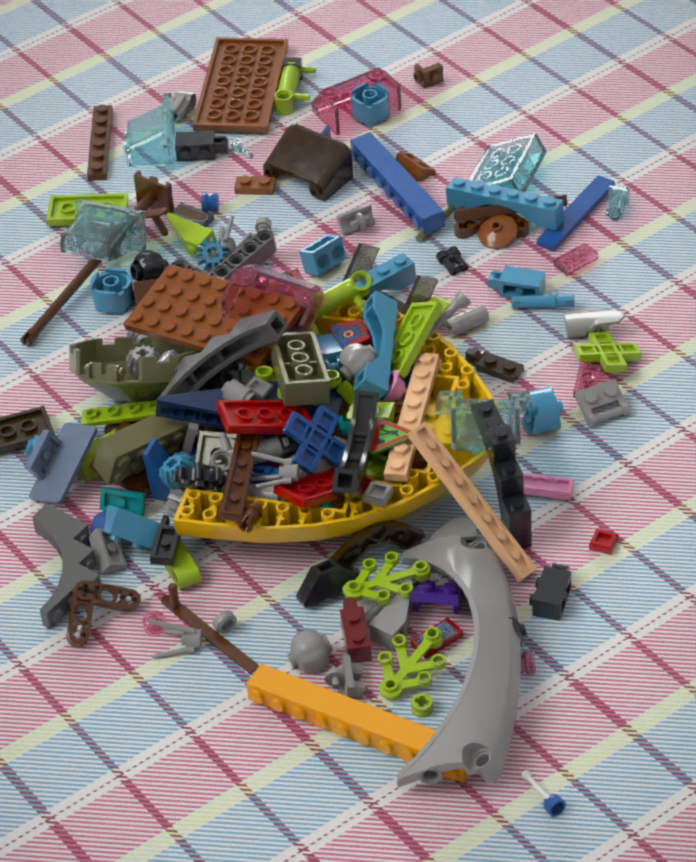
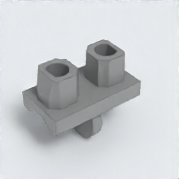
M368 203L337 215L341 234L346 235L359 229L363 230L366 226L374 224L375 219L372 215L371 204Z
M343 654V663L338 667L332 666L325 673V682L333 686L334 689L339 688V693L342 695L362 698L365 692V682L354 680H360L363 671L362 664L351 662L350 655Z

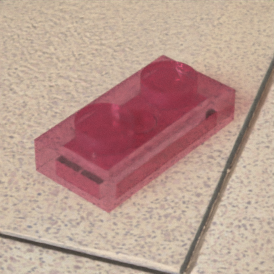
M583 243L554 259V266L568 276L597 260L598 252L588 244Z
M580 363L573 398H575L574 394L576 391L599 384L602 365Z

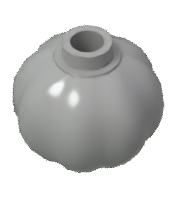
M359 343L346 346L339 357V364L341 366L339 372L348 382L355 381V377L366 364L376 359L377 351L370 344L367 347Z
M306 629L298 632L293 637L290 645L291 653L287 654L293 667L298 666V668L307 673H317L326 668L330 662L329 653L333 649L325 634L320 636L318 631Z

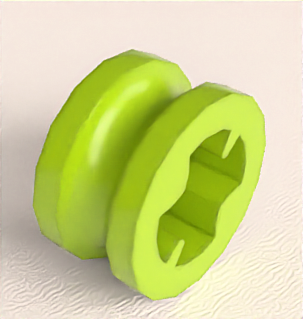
M426 693L414 695L411 699L412 713L420 718L431 715L433 712L432 697Z

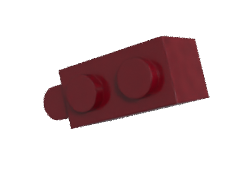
M348 597L343 601L344 609H340V623L346 654L350 655L351 662L353 663L372 661L371 642L364 607H358L356 599Z

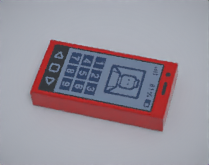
M447 617L432 626L441 630L443 644L439 648L429 649L423 656L425 659L463 636V630L450 618ZM424 632L411 639V646L415 650L424 640Z

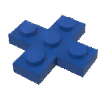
M323 405L317 408L311 421L296 411L292 412L282 431L300 444L292 464H299V468L309 475L315 472L321 458L335 468H338L346 445L333 437L332 433L340 416Z

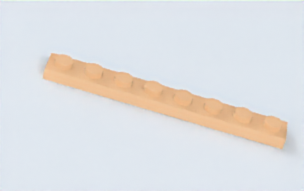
M420 353L416 358L398 425L412 430L424 422L440 363L439 354ZM411 440L391 447L384 471L385 481H408L416 447Z
M423 422L406 434L516 580L520 582L534 572L537 567L428 424Z

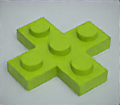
M610 332L589 333L588 341L590 344H574L573 352L579 362H600L605 373L616 374L618 372H626V362L641 360L642 353L636 342L615 343Z

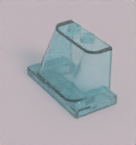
M171 93L164 94L163 104L127 122V131H124L123 151L127 155L128 167L166 165V170H174L172 135H175V119Z
M81 199L74 201L75 220L60 239L61 252L110 262L133 250L140 252L146 250L145 211Z
M439 391L435 403V414L448 415L451 449L467 451V453L471 454L486 451L479 428L471 412V404L490 399H462V391ZM507 392L505 399H493L504 423L509 425L516 439V450L521 445L520 415H525L531 401L530 392Z

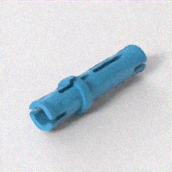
M551 293V295H512V309L575 307L574 294L556 295V293Z

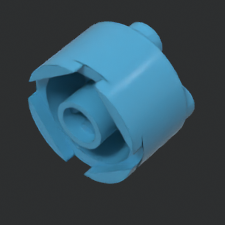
M363 83L352 90V116L369 127L390 116L388 89L379 83H374L375 86H368V83Z
M112 267L104 269L105 272L101 274L99 272L94 274L90 284L96 310L107 313H126L127 308L134 301L132 279L127 274V271Z
M551 386L526 391L519 395L518 411L523 412L524 419L520 420L527 434H540L561 428L560 413L563 412V404L561 400L556 399Z

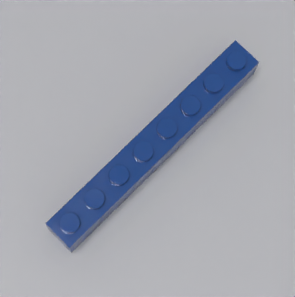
M371 132L350 140L352 158L356 159L359 166L366 170L368 176L376 181L377 186L385 191L386 196L394 201L395 206L403 211L405 217L413 222L416 229H419L423 234H428L445 227L444 211Z

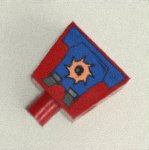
M362 319L328 326L329 332L342 350L353 343H359L364 346L370 344L373 347L372 336Z

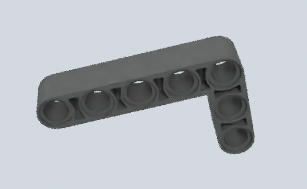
M269 229L260 230L212 269L208 275L240 283L247 277L249 271L253 272L276 252L277 247L273 232ZM183 259L175 260L171 264L207 274Z

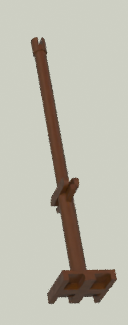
M137 171L133 175L137 205L129 214L147 211L149 208L153 210L166 207L168 210L165 213L166 215L174 210L171 183L168 182L166 185L158 183V178L150 176L149 179L141 175V171ZM139 220L121 223L117 228L111 224L110 230L107 228L103 229L102 247L37 322L20 338L23 345L26 343L28 347L32 345L39 337L41 331L106 256H112L114 259L119 257L120 241Z

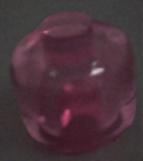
M152 610L143 616L142 623L146 634L156 636L162 634V630L166 629L165 627L147 622L148 619L166 622L162 612Z

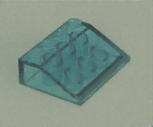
M537 133L490 145L485 150L469 180L526 192L547 151Z

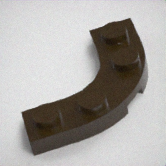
M390 520L376 523L355 532L339 547L331 558L353 566L365 553L374 547L391 544L407 550L415 547L425 537L422 529L404 522Z

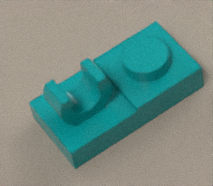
M104 486L101 488L99 510H106L107 506L111 505L143 516L146 493Z

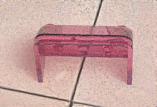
M374 68L371 71L321 90L311 102L312 112L326 125H329L336 135H339L338 108L351 104L352 90L356 86L363 83H368V86H375L374 83L384 85L388 89L389 102L398 111L402 109L401 87L385 70Z
M250 264L234 271L221 298L222 317L227 318L241 287H252L264 292L293 297L297 306L306 309L299 323V332H307L310 330L321 307L324 292L316 284L256 264Z

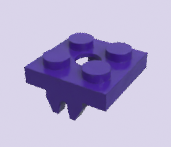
M427 580L418 583L411 592L412 610L418 611L421 602L453 605V614L459 615L461 612L464 592L457 583H445L444 586L435 585V581Z

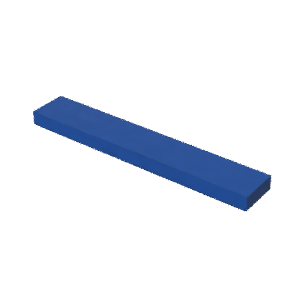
M598 175L564 210V221L556 231L546 229L536 240L537 245L554 252L615 187V181Z

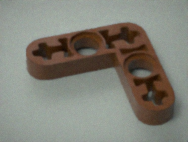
M515 213L506 215L513 218L517 223L518 234L516 237L522 238L529 234V222ZM491 217L481 218V221H457L454 224V234L457 238L467 239L477 233L483 222Z
M88 580L79 581L72 592L66 635L68 643L78 648L84 646L88 641L93 606L132 612L140 604L141 597L139 593L130 588ZM82 587L86 588L87 595L85 597L80 592ZM95 589H97L98 591L96 592L95 599H93V592L95 591ZM101 592H110L113 597L112 601H104L101 598ZM118 594H120V596H119V599H120V600H119L118 603H116V600H117V598H118ZM127 596H130L131 600L135 602H133L131 605H128V601L124 599H126ZM78 608L84 609L87 613V618H77L75 610ZM82 625L80 636L83 637L80 640H76V636L73 634L77 631L78 626Z

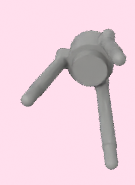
M233 215L230 217L224 238V226L221 225L219 230V239H221L219 246L227 244V248L224 251L230 252V255L252 236V232H249L236 246L235 240L229 237L234 221Z
M258 452L251 453L252 456L284 464V466H279V474L252 477L251 481L274 480L256 484V488L299 482V464H292V459H283Z
M153 619L147 620L150 624L169 628L162 629V633L182 636L181 643L186 645L185 648L153 654V659L182 653H194L195 648H201L202 629L184 627Z

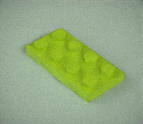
M128 193L50 195L46 218L47 226L79 225L127 215Z
M439 301L411 303L394 335L395 345L392 349L393 361L390 370H397L401 379H405L410 373L412 364L420 355L425 340L429 338L433 325L440 317V312L444 306Z

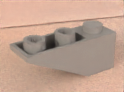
M396 594L391 599V602L384 605L380 613L370 620L368 627L371 641L394 651L393 636L403 634L407 637L412 608L411 597L405 599Z

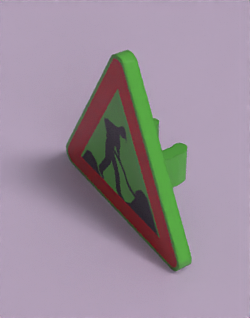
M378 418L370 446V454L374 455L384 450H390L391 447L410 440L406 434L411 430Z

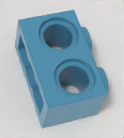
M326 234L299 251L305 273L313 274L314 276L324 275L328 269L340 265V262L347 258L342 238L338 235Z

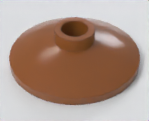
M497 215L483 222L479 228L478 237L480 242L488 248H503L514 241L518 234V226L513 218L506 215Z

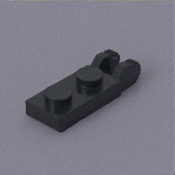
M163 515L161 524L157 528L150 555V563L153 565H174L181 535L177 534L174 526L169 525V515Z

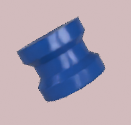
M218 192L213 194L202 193L201 203L203 211L213 210L214 212H219Z

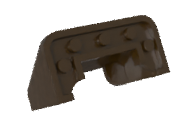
M293 123L285 130L263 165L264 176L277 179L282 171L309 183L311 195L325 202L353 178L352 153L346 144Z

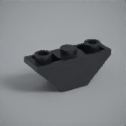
M333 558L323 561L309 569L296 594V598L305 608L314 607L323 600L339 596L343 592V586L349 581L356 580L361 571Z

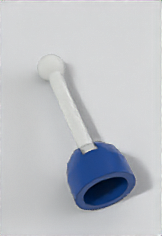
M529 770L522 772V778L528 780L545 798L543 806L546 812L552 817L560 815L566 807V802L557 794L548 795L531 777Z

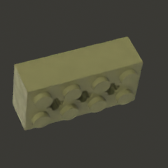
M315 332L283 333L279 341L270 343V358L284 406L296 407L299 405L329 403L330 379Z
M155 414L100 438L93 466L108 485L116 481L120 482L127 476L134 473L138 474L145 469L143 453L152 438L157 439L169 457H172L175 453L179 454L188 424L185 421L158 417Z

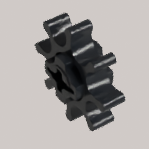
M196 464L189 466V468L179 466L178 470H173L172 483H182V487L204 491L214 489V487L222 488L223 484L226 485L228 472H221V468L205 464Z

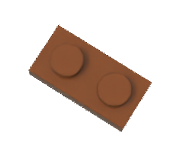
M237 176L234 192L235 194L273 195L276 178L268 176Z

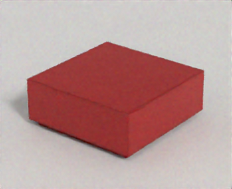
M596 528L589 543V550L611 555L618 541V534Z

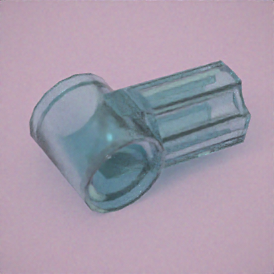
M610 185L606 216L610 217L611 220L618 221L624 216L625 207L629 205L630 187Z

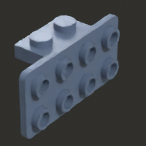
M65 423L58 437L49 430L42 431L24 467L37 478L29 494L30 499L53 504L63 503L98 432L95 426Z

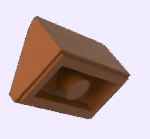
M397 153L395 159L416 182H420L435 174L436 170L412 153Z

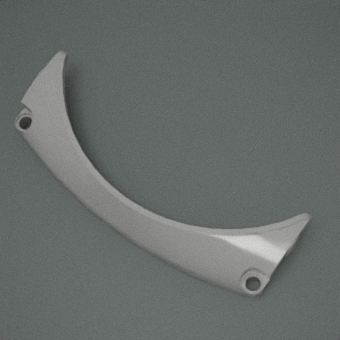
M461 535L439 537L405 550L401 555V563L413 564L419 560H424L430 565L432 570H437L448 576L461 587L469 601L473 615V651L463 686L452 708L431 739L399 771L397 775L398 787L418 780L425 784H436L441 781L442 772L456 769H464L469 776L478 773L487 783L497 781L503 774V767L517 714L521 676L520 639L513 628L512 619L508 618L513 616L518 620L512 590L497 554L485 539H479L467 544Z

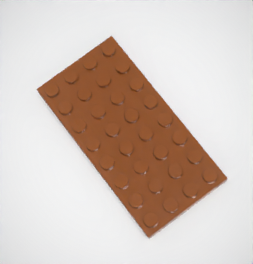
M216 37L192 124L193 131L214 130L219 132L268 133L275 105L274 94L278 91L282 75L283 57H286L289 46L288 39Z
M169 264L123 325L126 330L202 352L211 338L229 334L239 319L272 310H277L287 323L288 328L284 333H289L308 306L304 300ZM270 343L235 360V362L256 368L265 366L270 359Z

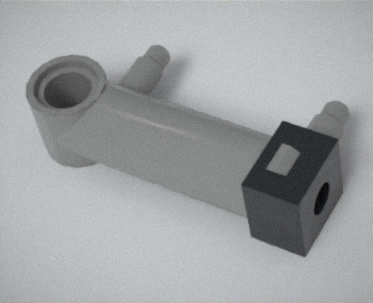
M222 432L219 434L223 449L217 450L212 454L208 466L219 467L215 461L223 460L226 466L219 468H221V472H229L234 448H232L226 433ZM276 434L273 437L260 440L257 452L286 459L297 452L298 446L296 441L286 434ZM256 457L254 465L261 464L269 460Z

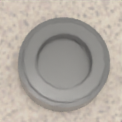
M223 611L213 620V627L218 633H226L234 628L237 618L232 611Z

